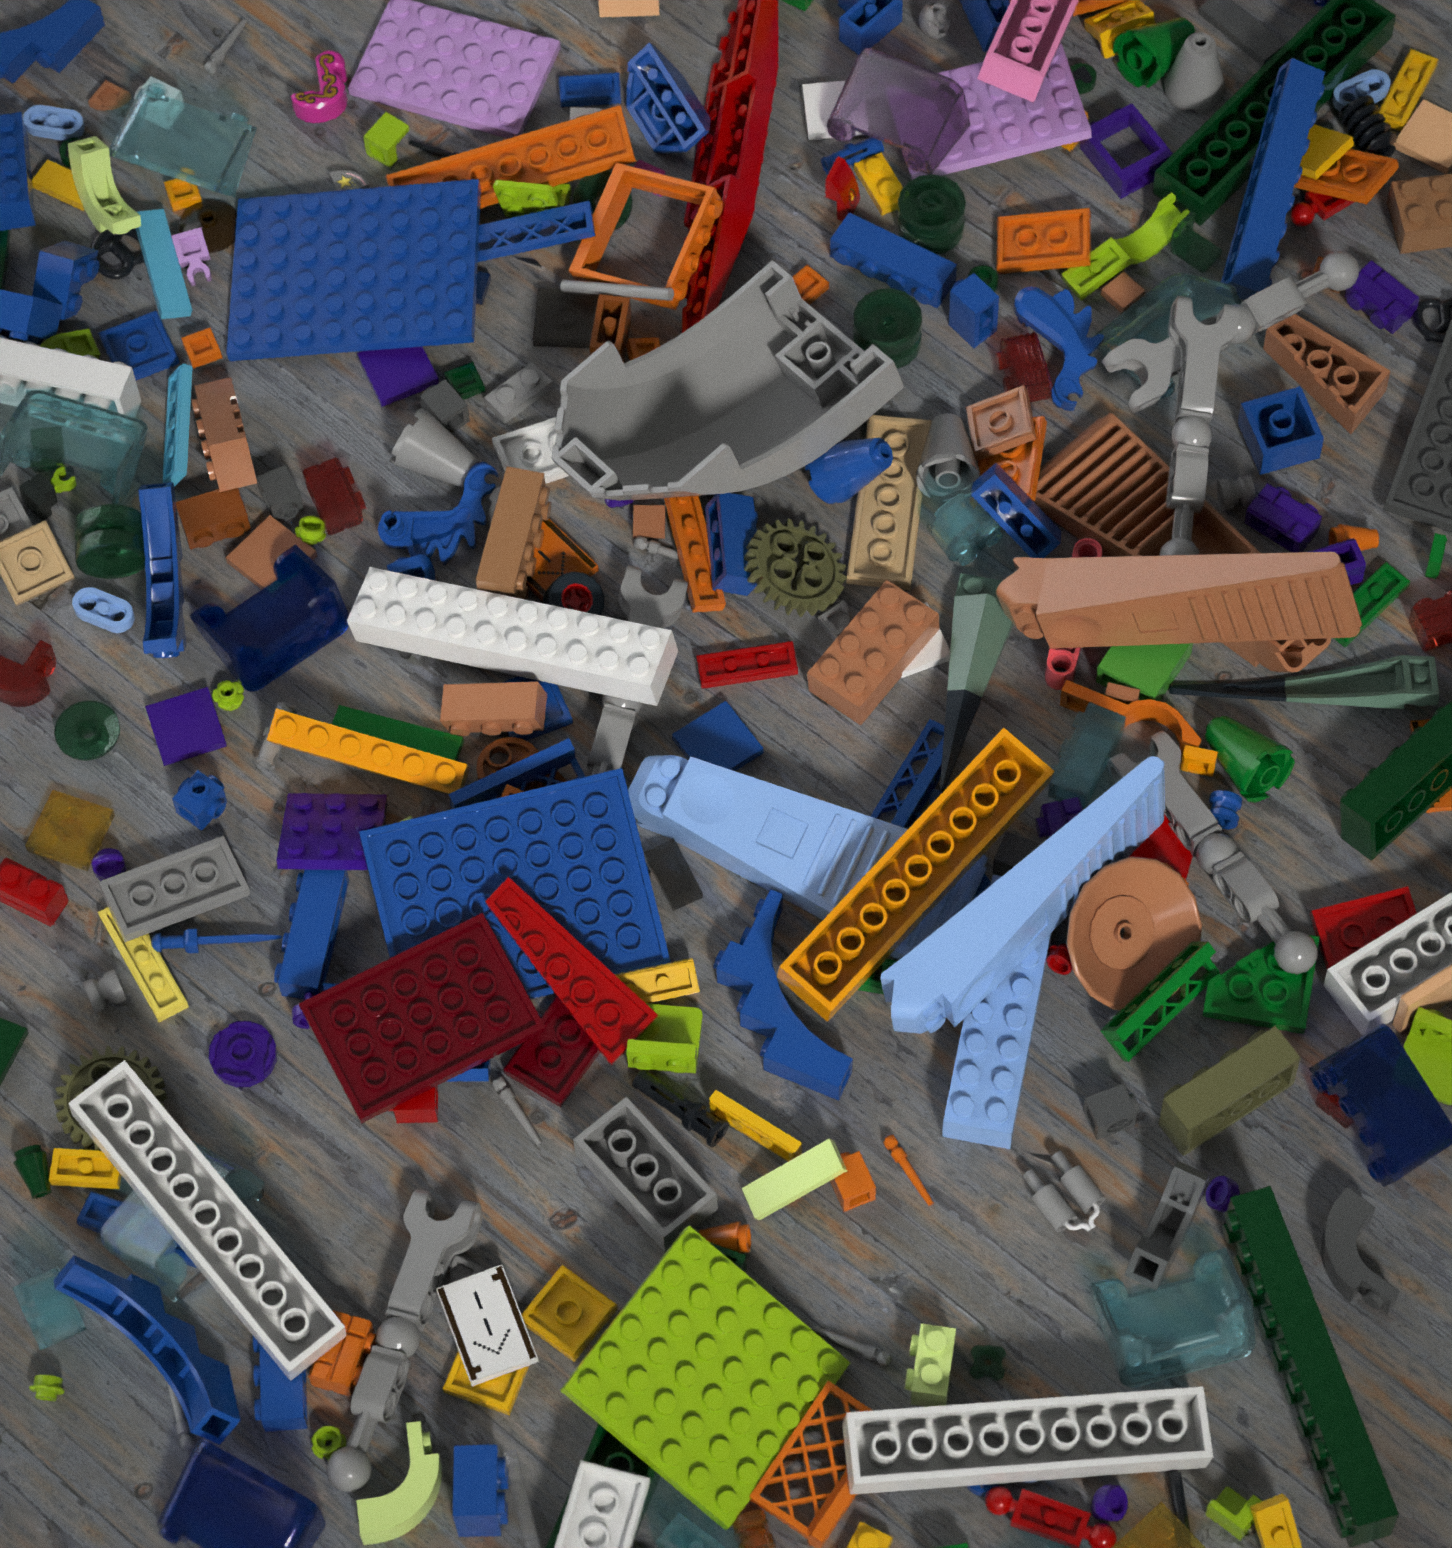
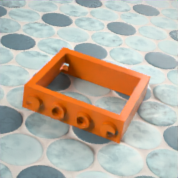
M616 163L593 213L596 236L581 240L568 271L574 280L648 286L596 272L632 188L698 204L700 208L665 285V288H672L674 290L673 299L668 301L631 298L676 310L680 300H683L686 296L688 281L692 273L698 268L699 256L703 247L710 240L711 229L715 219L721 215L723 201L715 187Z

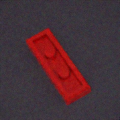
M793 641L696 655L701 689L798 675Z

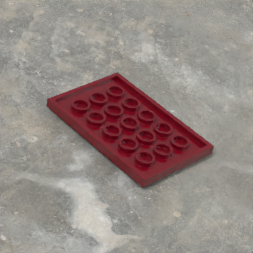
M483 913L299 1003L302 1014L361 1124L546 1031L542 1019Z

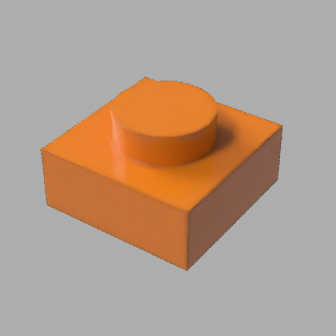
M211 328L181 338L193 369L222 359L220 348Z

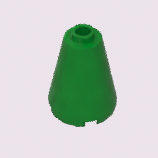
M1177 17L1122 32L1115 39L1113 45V54L1118 53L1119 62L1116 63L1118 70L1133 86L1140 87L1143 85L1146 88L1153 86L1171 68L1187 37L1195 33L1194 25L1184 17Z
M1229 716L1216 717L1206 727L1205 740L1213 751H1218V760L1240 794L1248 802L1256 803L1269 797L1265 792L1273 786L1279 789L1290 776L1295 759L1291 757L1293 752L1287 746Z

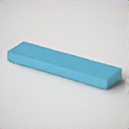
M164 209L136 211L140 215L141 227L135 229L160 319L191 316L192 307Z
M184 363L168 378L163 483L173 482L174 487L187 475L193 366Z

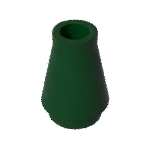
M31 1145L14 1153L16 1160L13 1164L29 1189L32 1199L41 1198L52 1193L49 1182L47 1152L42 1151L41 1145Z

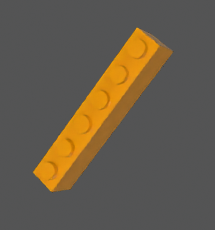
M277 708L267 737V741L272 744L446 795L465 787L470 766L462 762Z

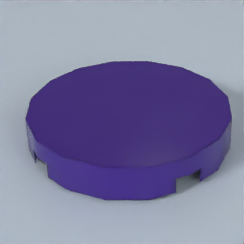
M236 1021L214 1035L209 1046V1062L214 1074L223 1083L236 1088L251 1087L261 1083L272 1073L277 1062V1047L272 1035L262 1025L252 1021Z

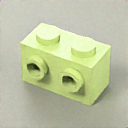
M921 1323L919 1335L912 1334L910 1356L916 1357L914 1369L907 1368L905 1390H911L910 1405L930 1407L947 1404L956 1328Z

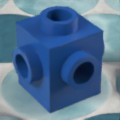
M197 770L191 778L188 777L181 783L177 794L172 798L176 813L202 831L212 819H217L226 808L227 799L223 783L215 776L209 775L207 777Z

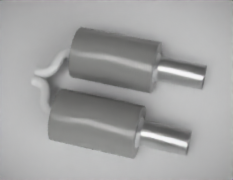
M1061 1151L1056 1152L1051 1157L1064 1174L1060 1182L1083 1212L1088 1214L1094 1211L1089 1217V1225L1086 1223L1072 1225L1077 1220V1215L1053 1184L1045 1186L1033 1169L1023 1175L1035 1192L1032 1201L1057 1233L1067 1228L1070 1230L1084 1228L1090 1231L1095 1227L1094 1219L1099 1215V1206L1103 1204L1106 1198L1081 1165L1073 1167Z

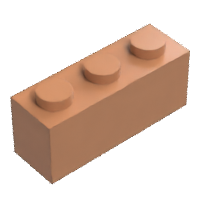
M539 682L444 684L440 722L449 733L461 737L478 732L496 736L500 735L501 732L529 735L533 731H544L547 693Z

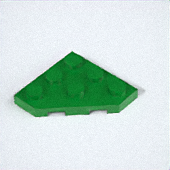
M1309 935L1313 938L1318 950L1319 937ZM1273 941L1261 950L1257 949L1239 960L1234 967L1223 974L1219 973L1208 980L1202 1016L1265 1028L1276 1026L1278 1030L1304 1034L1315 964L1304 973L1292 974L1285 972L1278 966L1275 959L1274 948L1276 943Z

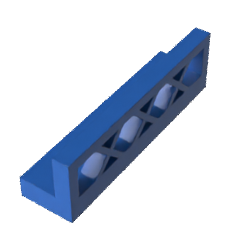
M590 201L479 225L478 262L596 236L593 220L594 211Z
M929 719L870 817L879 819L882 813L896 810L897 813L891 824L909 829L916 821V813L922 811L930 798L931 791L936 788L941 780L944 725ZM932 731L943 736L936 748H929L927 739ZM928 758V762L921 774L914 775L911 767L912 763ZM912 784L913 787L905 800L898 801L895 793L897 788Z
M568 738L450 793V805L452 809L496 799L502 796L507 784L515 788L521 787L520 790L525 792L527 784L534 780L545 783L546 786L562 783L554 779L558 769L569 764L577 776L575 779L586 776L575 757V748Z

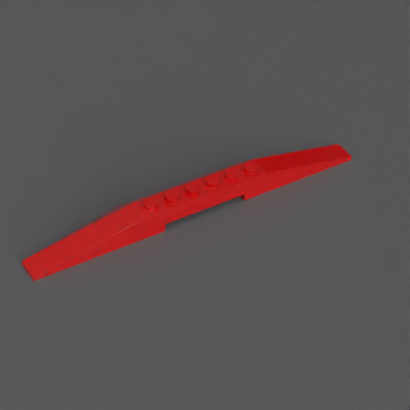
M778 0L738 1L736 11L730 12L727 22L731 24L728 36L721 38L718 47L722 51L719 63H713L704 107L710 117L709 132L698 141L691 182L715 187L723 201V208L720 217L715 219L712 226L710 240L703 247L699 256L698 268L692 273L687 284V293L684 297L687 299V306L682 308V333L718 307L755 211V200L759 187L761 166L764 160L763 154L768 136V125L772 112V102L779 67ZM687 202L684 217V226L688 228V233L700 208V205Z

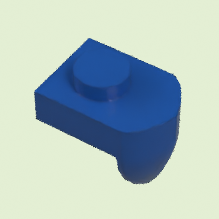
M419 554L409 558L402 557L386 565L387 571L436 581L434 566L431 559L426 555Z

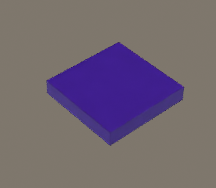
M422 346L370 350L357 353L358 361L381 407L422 392L432 385L439 384V378Z
M208 687L145 706L164 766L227 747Z

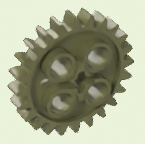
M788 519L784 526L779 520H776L772 526L766 523L762 530L758 529L746 547L748 551L743 559L748 562L744 570L751 572L747 581L758 584L754 593L764 592L766 595L763 602L766 603L772 599L775 601V610H778L781 605L785 606L787 615H790L793 609H796L799 617H802L806 611L811 616H814L818 610L825 612L829 605L832 606L844 589L842 584L847 579V576L843 575L842 572L845 570L846 565L838 563L843 555L842 553L832 552L836 545L835 542L826 544L824 540L827 534L823 533L817 536L815 534L816 526L814 525L808 531L805 529L803 521H800L797 527H794L791 519Z
M107 1046L105 1055L101 1056L96 1049H93V1058L90 1060L84 1055H80L82 1065L78 1067L70 1063L69 1068L72 1075L61 1074L60 1076L65 1086L56 1087L55 1089L57 1095L61 1097L54 1100L56 1109L60 1110L56 1113V1117L59 1122H64L61 1127L65 1134L71 1133L70 1137L74 1144L82 1140L81 1144L84 1150H88L94 1144L95 1149L101 1151L73 1117L68 1103L85 1091V1088H89L97 1082L99 1077L106 1075L124 1060L165 1108V1105L161 1102L167 1100V1094L165 1090H162L165 1087V1083L162 1077H158L160 1073L157 1066L150 1067L151 1062L147 1056L139 1061L140 1056L137 1050L132 1051L127 1056L124 1046L119 1048L117 1054H113L110 1046Z

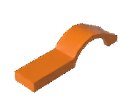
M1066 680L1061 690L1060 706L1120 731L1129 724L1138 721H1155L1165 725L1175 734L1181 750V756H1183L1185 745L1199 747L1202 739L1179 711L1165 702L1146 699L1134 701L1127 705L1069 680Z

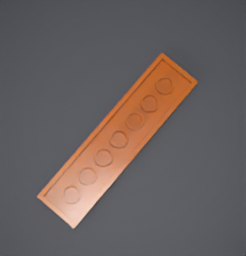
M618 105L386 175L388 186L479 179L481 184L480 208L499 203L493 189L495 180L545 184L554 187L613 169L616 163L624 165L634 163L636 158L622 107Z

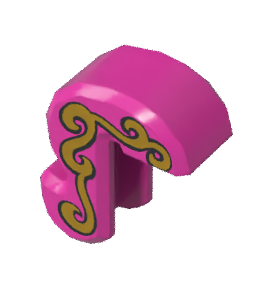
M326 50L315 58L321 91H306L291 95L293 110L296 116L305 122L323 123L337 118L346 109L348 100L344 82L347 81L345 63L342 55L332 50Z

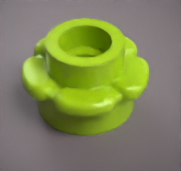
M305 516L300 519L299 526L295 527V535L308 545L317 544L326 537L325 524L318 517Z
M221 681L218 683L217 689H214L212 692L213 701L217 702L218 706L225 711L236 710L244 700V695L242 694L244 688L236 681ZM227 692L231 693L230 696H226L225 694Z
M35 1375L34 1383L29 1386V1390L36 1392L35 1398L38 1400L56 1401L57 1395L64 1394L62 1388L63 1379L52 1375Z
M335 1426L321 1427L313 1434L311 1440L314 1455L320 1459L324 1457L329 1460L333 1452L346 1447L347 1443L345 1435L341 1434L339 1428ZM331 1441L332 1445L326 1446L325 1443Z

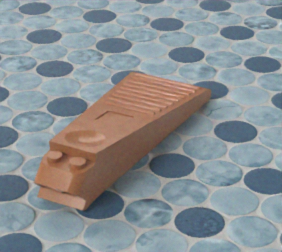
M1108 413L1105 417L1099 418L1040 468L1036 499L1033 502L1049 518L1078 539L1091 538L1096 540L1102 547L1103 557L1159 556L1162 546L1167 541L1172 540L1175 510L1166 507L1170 467L1114 414ZM1205 500L1202 511L1199 514L1194 513L1191 541L1199 549L1200 555L1260 553ZM1332 638L1221 643L1254 667L1261 664L1271 671L1293 673L1302 670L1325 650Z
M1335 552L1076 558L1016 557L1013 559L1017 571L1005 578L996 590V595L1004 614L1017 629L1032 639L1045 637L1050 649L1351 638L1359 634L1360 627L1362 626L1345 564L1341 563L1339 555Z

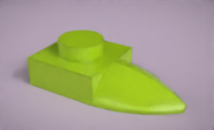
M89 329L60 333L46 339L40 345V347L49 349L60 348L68 353L80 356L91 355L97 359L100 356L98 347Z

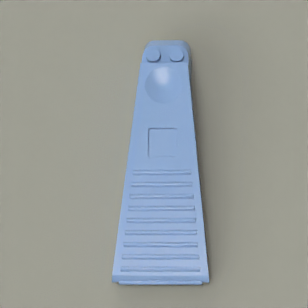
M652 755L646 757L642 761L628 789L634 817L638 820L636 823L638 826L672 839L767 891L772 889L782 893L784 900L822 920L908 830L691 756L689 760L675 755ZM985 855L981 856L890 954L891 957L900 960L973 900L987 869L984 867L988 859Z
M1155 756L1146 758L908 954L881 973L885 1002L891 1003V1019L894 1031L917 1034L926 1031L933 1033L945 1023V1018L956 1027L1070 915L1073 905L1087 881L1103 866L1129 857L1160 827L1164 821L1165 810L1164 761Z

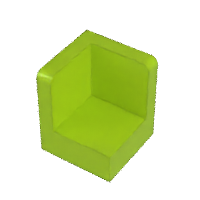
M385 112L363 136L366 154L391 169L398 161L396 145L409 132V125Z
M1225 1487L1217 1499H1212L1208 1504L1205 1515L1241 1541L1254 1524L1250 1506L1262 1502V1500L1254 1494L1249 1500H1246L1230 1487Z

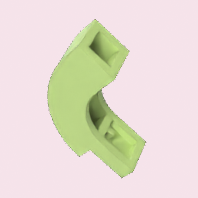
M96 136L68 143L74 183L83 207L96 229L100 233L108 229L112 234H125L130 229L141 227L140 215L122 199L117 190L111 170L109 147Z
M421 1421L406 1423L410 1467L403 1483L387 1495L356 1500L359 1530L363 1545L390 1541L406 1534L426 1517L436 1501L442 1479V1463L439 1453L431 1454L433 1453L430 1432H423Z

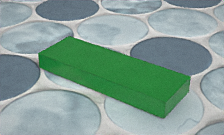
M1386 561L1353 592L1362 622L1359 634L1409 587L1410 580ZM1357 636L1333 639L1345 648Z

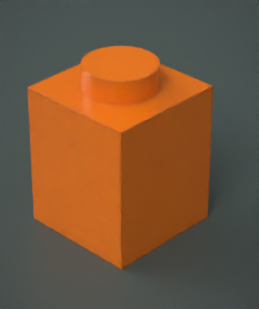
M860 1151L853 1154L849 1152L841 1153L840 1155L847 1171L830 1180V1183L843 1212L876 1200V1186Z

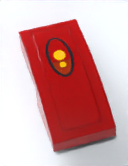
M837 156L825 179V198L837 201V220L843 221L849 212L854 213L860 201V192L851 168L844 158Z

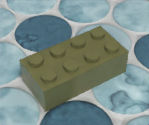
M1276 1026L1266 1032L1263 1029L1259 1030L1248 1039V1044L1239 1050L1236 1048L1228 1050L1221 1056L1219 1063L1211 1068L1209 1066L1202 1067L1194 1073L1191 1081L1183 1086L1180 1084L1174 1085L1164 1094L1158 1125L1182 1156L1190 1153L1294 1084L1301 1057Z

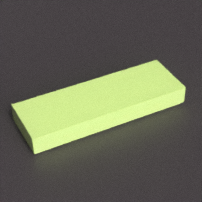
M829 1138L742 1188V1191L754 1218L760 1221L845 1173L847 1169L834 1140Z

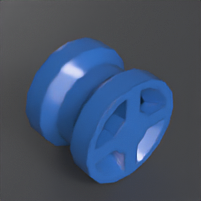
M1217 790L1210 793L1209 804L1211 809L1209 810L1222 829H1234L1238 826L1239 816L1237 811L1241 809L1243 800L1238 794L1231 791Z

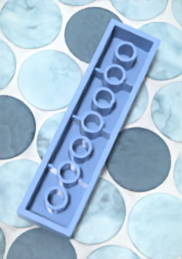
M993 875L991 885L1002 876ZM1052 932L964 1018L943 1119L942 1137L1005 1149L1011 1148Z

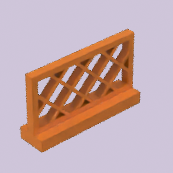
M830 1381L826 1383L749 1496L752 1502L807 1538L808 1543L815 1548H822L857 1496V1494L850 1495L847 1464L835 1466L832 1448L844 1446V1439L830 1441L827 1423L844 1420L846 1413L850 1412L849 1406L856 1410V1412L873 1411ZM829 1393L842 1401L845 1414L825 1417L822 1403ZM819 1411L820 1418L812 1419L816 1412ZM821 1424L825 1443L805 1446L803 1436L805 1428ZM799 1438L800 1447L792 1448ZM827 1449L830 1467L810 1470L807 1452ZM802 1453L805 1472L786 1475L783 1460L788 1455ZM779 1468L781 1476L773 1477V1475ZM845 1471L840 1480H838L837 1472ZM832 1473L834 1482L832 1492L816 1495L812 1477ZM807 1478L810 1496L791 1500L787 1481ZM782 1482L786 1501L771 1503L760 1494L766 1485ZM825 1500V1502L819 1509L817 1501ZM812 1502L815 1517L809 1526L806 1527L794 1518L792 1506ZM787 1507L788 1514L780 1508Z

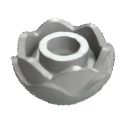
M937 1L927 3L919 14V25L922 32L933 39H939L947 35L946 31L950 26L949 20L945 17L946 8Z

